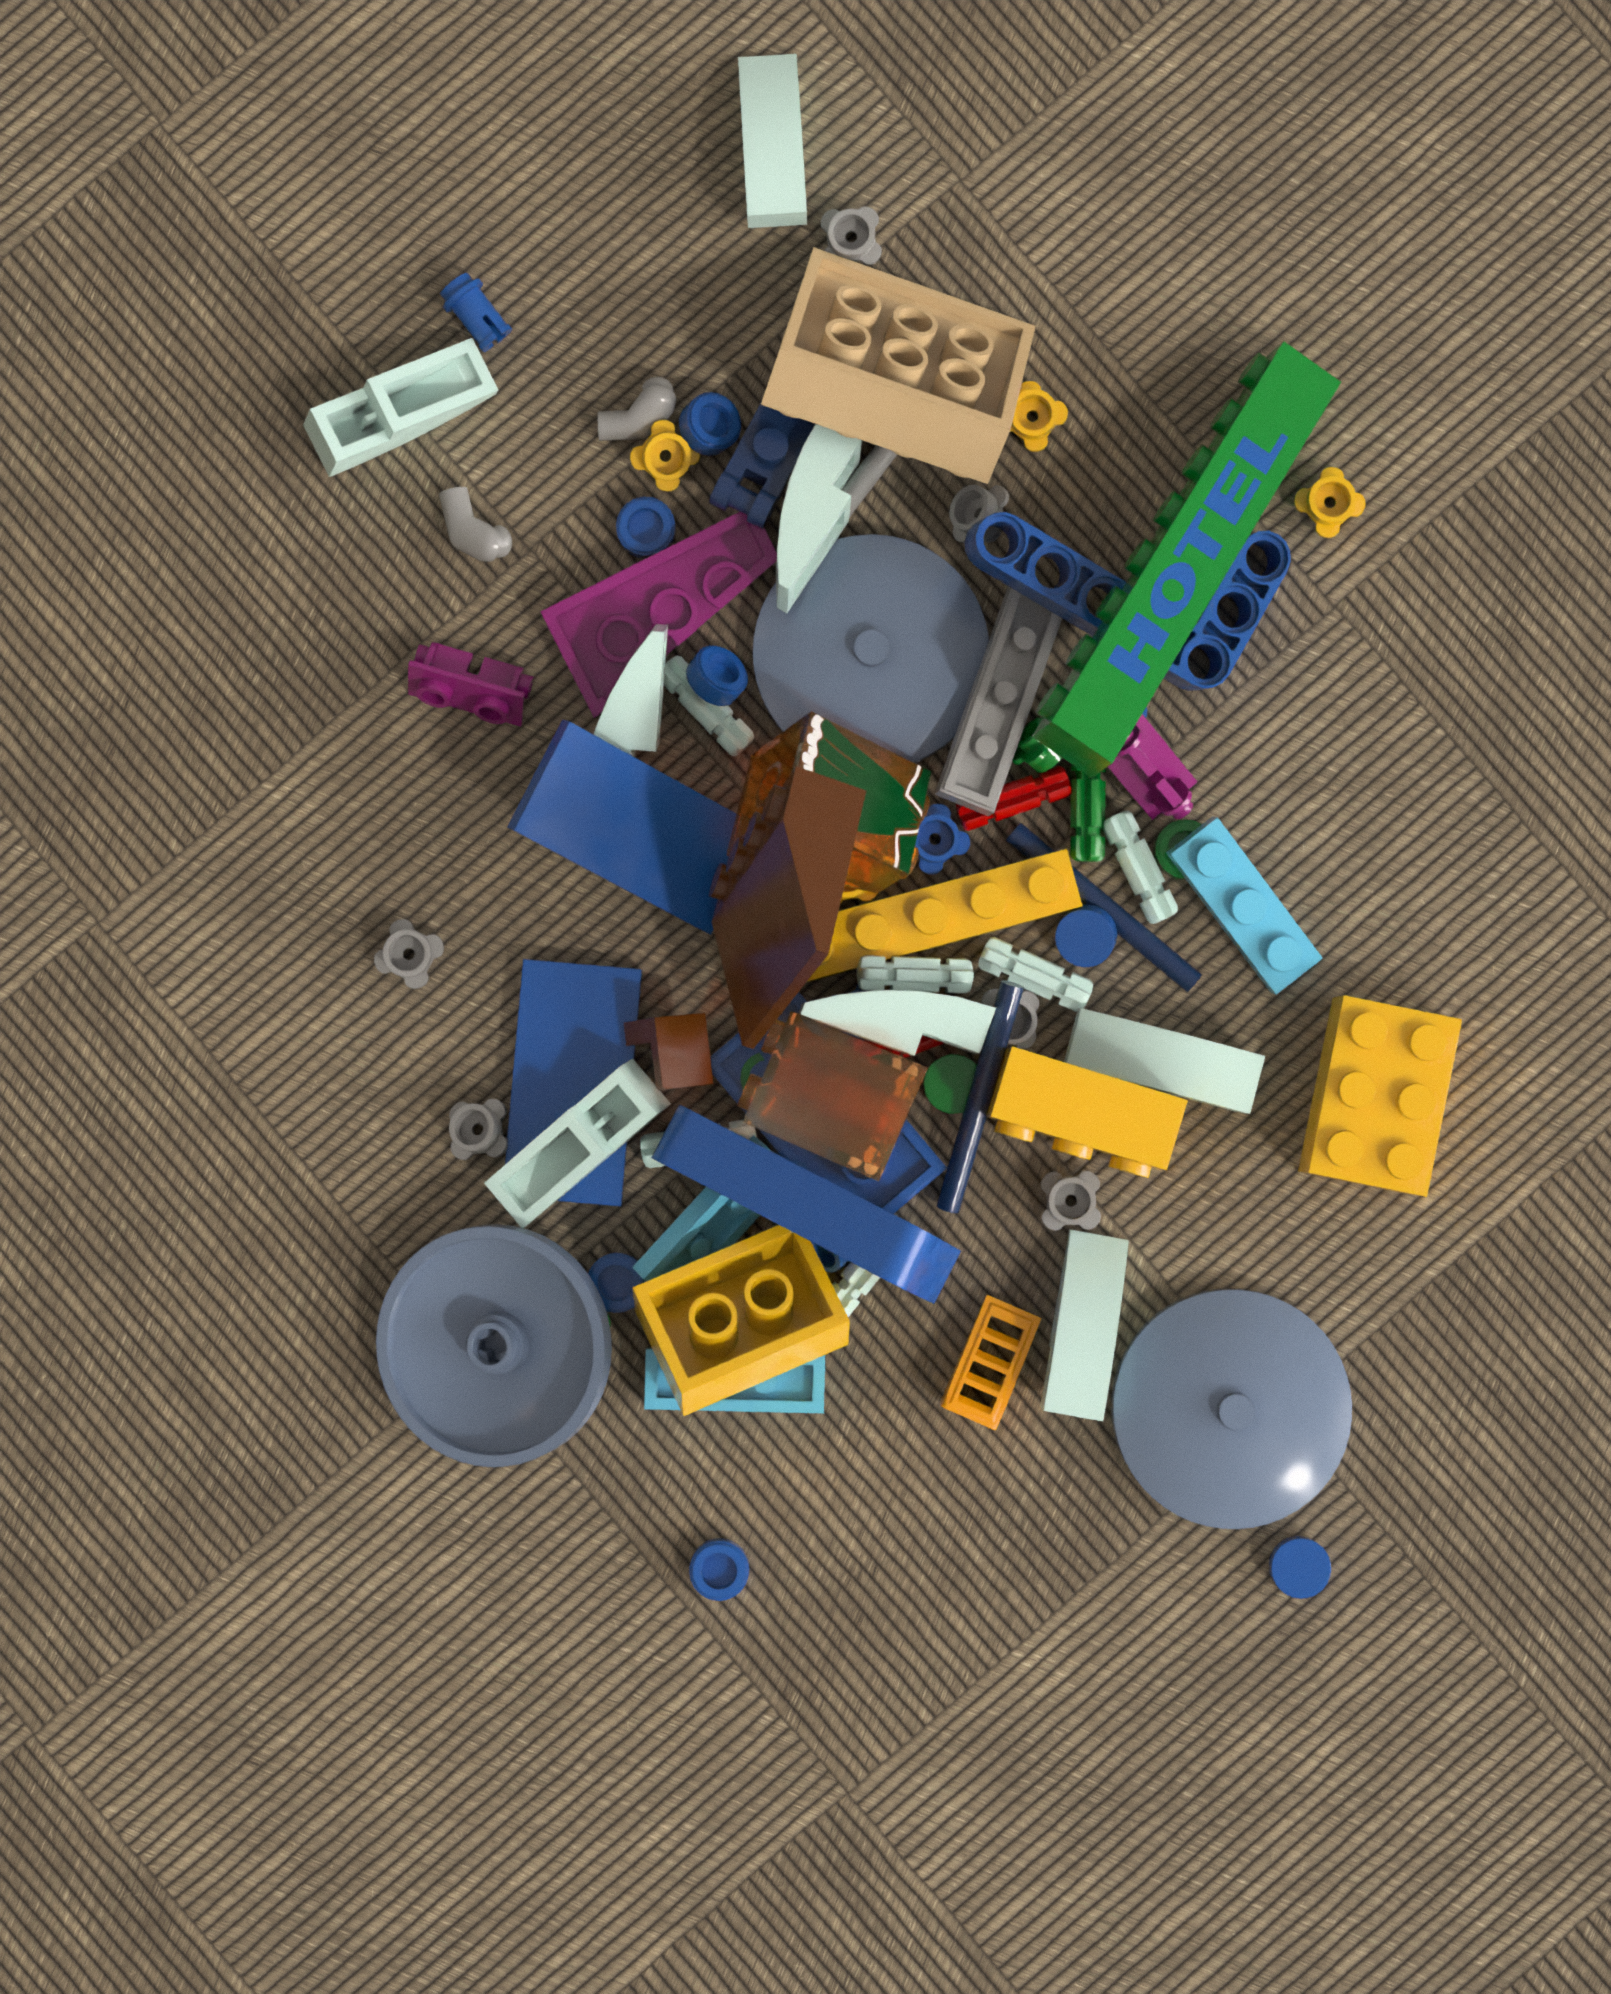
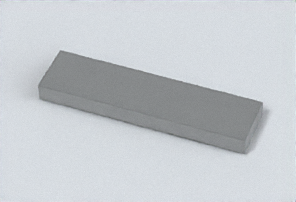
M1009 586L1003 598L985 654L934 795L986 816H990L995 812L1062 620L1058 615Z

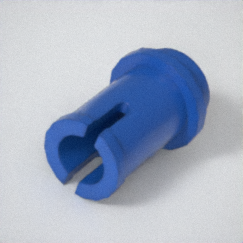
M464 273L450 282L440 292L441 297L445 301L443 309L447 313L453 311L479 344L481 351L486 352L493 348L492 342L494 340L497 344L500 343L513 329L504 321L481 291L483 282L479 278L473 280L468 273Z

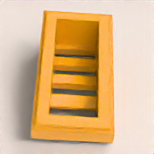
M986 1294L941 1398L940 1406L996 1430L1042 1318ZM991 1316L1023 1329L1019 1339H1014L987 1327ZM982 1338L1013 1351L1009 1362L979 1350ZM975 1361L1003 1373L1000 1383L997 1384L969 1372L972 1362ZM967 1384L994 1396L990 1406L961 1395L960 1392L963 1385Z

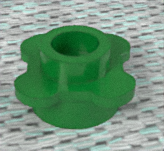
M1036 718L1024 727L1012 760L1015 765L1026 762L1038 773L1051 769L1062 759L1061 756L1032 737L1043 718Z

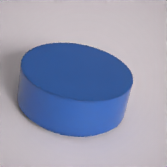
M707 392L698 395L683 408L679 417V429L682 438L692 450L702 455L713 456L722 453L736 442L741 432V418L737 408L728 398L718 393Z
M639 497L629 501L620 510L616 521V532L621 545L628 553L635 557L646 559L672 545L676 534V525L673 514L666 504L653 497Z
M710 645L703 647L686 668L687 680L693 691L704 701L716 706L732 704L748 684V675L740 659L731 651L719 646Z
M1082 905V907L1068 911L1061 919L1055 934L1056 946L1063 958L1071 964L1080 967L1096 966L1108 958L1116 944V924L1104 909L1095 905Z
M621 1252L606 1254L599 1258L589 1270L588 1274L597 1287L605 1309L608 1312L620 1313L635 1307L632 1287L646 1282L632 1268L638 1260L629 1254Z
M1292 1536L1282 1540L1273 1549L1269 1558V1573L1275 1585L1286 1595L1300 1599L1309 1598L1320 1593L1327 1585L1331 1575V1562L1327 1552L1316 1541L1304 1536Z
M724 1538L708 1540L701 1544L692 1556L689 1566L690 1580L697 1592L707 1599L715 1601L731 1599L739 1594L747 1583L749 1576L747 1555L738 1544Z

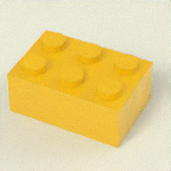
M1345 995L1333 997L1298 1172L1427 1197L1462 1019Z
M1011 1046L1006 1049L986 1117L997 1120L994 1132L1026 1142L1033 1141L1035 1132L1054 1138L1052 1150L1088 1160L1091 1159L1093 1150L1111 1155L1108 1167L1149 1178L1151 1168L1167 1170L1188 1100Z
M780 1225L632 1287L635 1313L683 1416L842 1348L849 1343L850 1320L811 1241Z

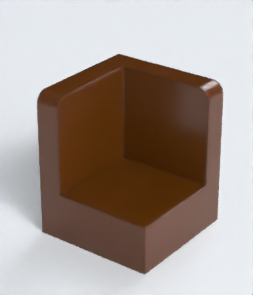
M705 1013L654 1017L624 1023L626 1046L651 1044L655 1084L659 1090L713 1084Z

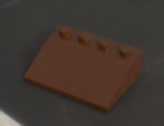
M798 766L794 768L782 787L776 784L771 787L762 813L754 812L747 827L745 838L738 837L736 839L727 865L719 864L709 891V897L717 899L712 925L742 1046L751 1049L756 1047L829 954L866 795V790Z

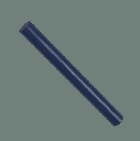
M1022 823L1006 839L1010 845L1027 859L1056 852ZM1072 866L1082 905H1095L1109 913L1116 924L1117 934L1183 990L1188 992L1201 978L1202 974Z
M1001 980L994 1003L996 1010L980 1052L936 1205L937 1208L946 1212L959 1213L1024 990V986L1011 981Z

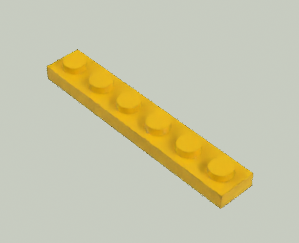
M1067 849L838 911L829 954L807 982L857 969L860 958L865 955L885 956V961L891 960L892 956L913 954L1082 907Z

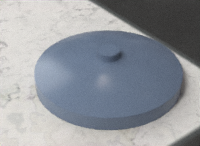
M875 534L854 535L835 541L788 613L777 608L776 583L774 584L762 605L756 623L753 639L754 673L761 699L770 717L782 733L799 749L808 753L809 746L811 745L807 742V736L810 733L812 734L814 729L811 726V721L815 715H819L824 720L820 724L822 737L816 742L817 756L815 759L819 757L818 742L824 738L822 723L828 720L845 738L884 770L892 771L914 765L929 758L954 739L985 654L989 636L984 615L973 591L956 569L942 557L917 543L902 538ZM825 738V740H826L833 748H835L840 754H842L844 757H846V758H847L849 761H851L852 763H854V764H856L857 766H859V765H858L857 763H855L852 759H850L847 755H845L842 751H840L835 745H833L828 739ZM821 754V756H822L829 764H831L832 766L836 767L835 765H833L829 760H827V759Z
M492 1224L468 1227L443 1235L421 1248L405 1263L392 1281L384 1297L377 1324L376 1352L380 1376L388 1398L399 1417L420 1440L439 1453L459 1462L483 1467H506L532 1461L566 1443L584 1426L595 1411L603 1395L611 1366L612 1342L608 1315L598 1289L589 1274L568 1251L545 1236L528 1229Z
M1223 1288L1194 1293L1181 1298L1163 1308L1141 1327L1131 1340L1118 1365L1112 1390L1111 1415L1116 1442L1122 1458L1137 1482L1153 1499L1174 1514L1197 1524L1220 1529H1245L1270 1524L1287 1517L1310 1502L1328 1483L1339 1466L1347 1446L1352 1422V1399L1347 1373L1334 1345L1314 1321L1292 1305L1273 1296L1245 1289Z

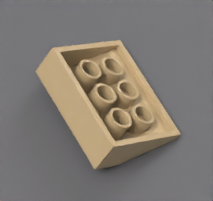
M813 247L761 405L775 409L785 416L800 418L835 430L842 436L857 438L892 450L899 456L914 458L946 469L956 476L971 478L988 484L1011 430L1036 326Z

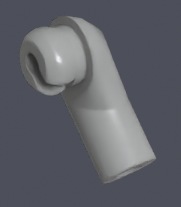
M651 377L642 385L643 391L629 410L598 411L599 441L647 439L651 435V425L658 420H668L674 412L677 398L672 384L663 377Z
M467 487L450 488L439 493L449 539L456 549L484 562H491L495 558L505 557L509 554L512 548L510 532L501 525L492 527L490 524L474 517Z

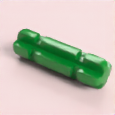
M1071 764V771H1075L1076 779L1071 780L1070 827L1076 829V835L1070 836V856L1072 860L1077 862L1102 861L1105 857V837L1100 836V829L1104 828L1103 822L1105 821L1106 781H1102L1100 777L1101 773L1106 772V768L1091 778Z

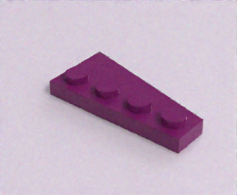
M738 512L540 611L594 718L603 711L612 689L634 652L656 624L668 625L667 656L777 561V553L765 528L762 530L746 522L748 516Z

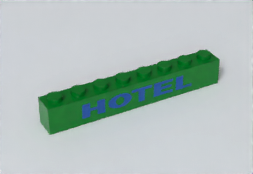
M1285 341L1266 357L1258 352L1246 366L1238 380L1245 387L1237 401L1230 398L1212 421L1210 428L1217 434L1210 446L1207 448L1202 444L1187 462L1182 475L1189 479L1180 495L1173 491L1163 502L1153 519L1160 526L1151 542L1144 538L1132 552L1124 566V569L1131 573L1122 589L1117 586L1113 587L1104 598L1095 614L1102 621L1093 637L1085 634L1080 639L1065 663L1073 670L1064 685L1062 686L1056 682L1046 693L1036 710V713L1043 719L1032 737L1091 778L1114 762L1341 384V381Z

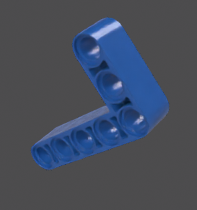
M1007 512L994 513L974 523L968 530L964 541L965 552L970 562L977 568L1091 636L1095 634L1102 621L1094 617L1086 606V597L1092 587H1097L1108 594L1113 587L1117 586L1122 589L1126 583L1124 580L1019 517ZM988 527L1000 528L1009 539V549L1003 558L992 556L984 546L983 537ZM1257 531L1249 535L1163 679L1178 688L1196 691L1213 688L1223 683L1230 675L1288 571L1291 562L1290 549L1280 535L1271 531ZM1252 544L1259 546L1267 556V568L1262 576L1253 573L1246 563V554ZM1040 557L1052 559L1059 568L1060 578L1054 588L1044 587L1035 576V566ZM1223 596L1231 598L1238 607V620L1232 628L1224 625L1217 615V605ZM1194 647L1200 648L1207 653L1210 660L1208 674L1203 679L1195 677L1188 667V657Z
M680 1104L651 1157L870 1273L935 1304L961 1253V1250L931 1233Z

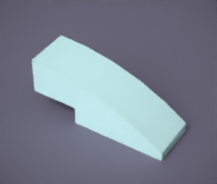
M797 54L738 57L748 228L807 225Z
M470 338L366 380L363 388L311 408L303 426L328 476L331 477L435 429L496 395L498 388L473 338Z
M815 424L802 447L789 479L781 511L776 561L777 608L785 613H788L849 522L851 495L842 489L860 463L862 440L842 436L835 430Z
M656 624L634 652L612 689L594 731L595 736L635 757V750L656 752L660 743L668 625Z
M875 990L839 994L806 1002L801 1005L798 1015L909 1056H915L922 1035L973 1054H980L996 1008L956 996L930 992Z
M1078 1008L1064 1062L1173 1096L1191 1099L1234 1112L1250 1114L1265 1056L1167 1029Z
M632 1058L618 1067L576 1105L568 1109L484 1184L520 1227L525 1228L629 1141L671 1103Z
M1069 1229L1049 1342L1050 1353L1040 1404L1043 1411L1103 1422L1121 1310L1129 1243L1127 1239Z

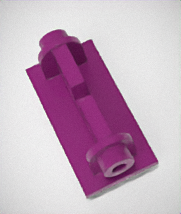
M432 642L430 647L419 644L414 661L410 660L408 664V695L418 697L422 702L432 707L445 708L450 706L474 713L480 719L492 724H503L506 722L522 726L524 698H529L534 682V676L524 674V667L484 657L480 671L476 675L469 673L473 653L441 645L437 642Z
M1142 714L1114 762L1108 768L1152 820L1161 812L1163 815L1173 816L1175 819L1184 818L1193 808V803L1191 802L1192 793L1189 789L1198 781Z

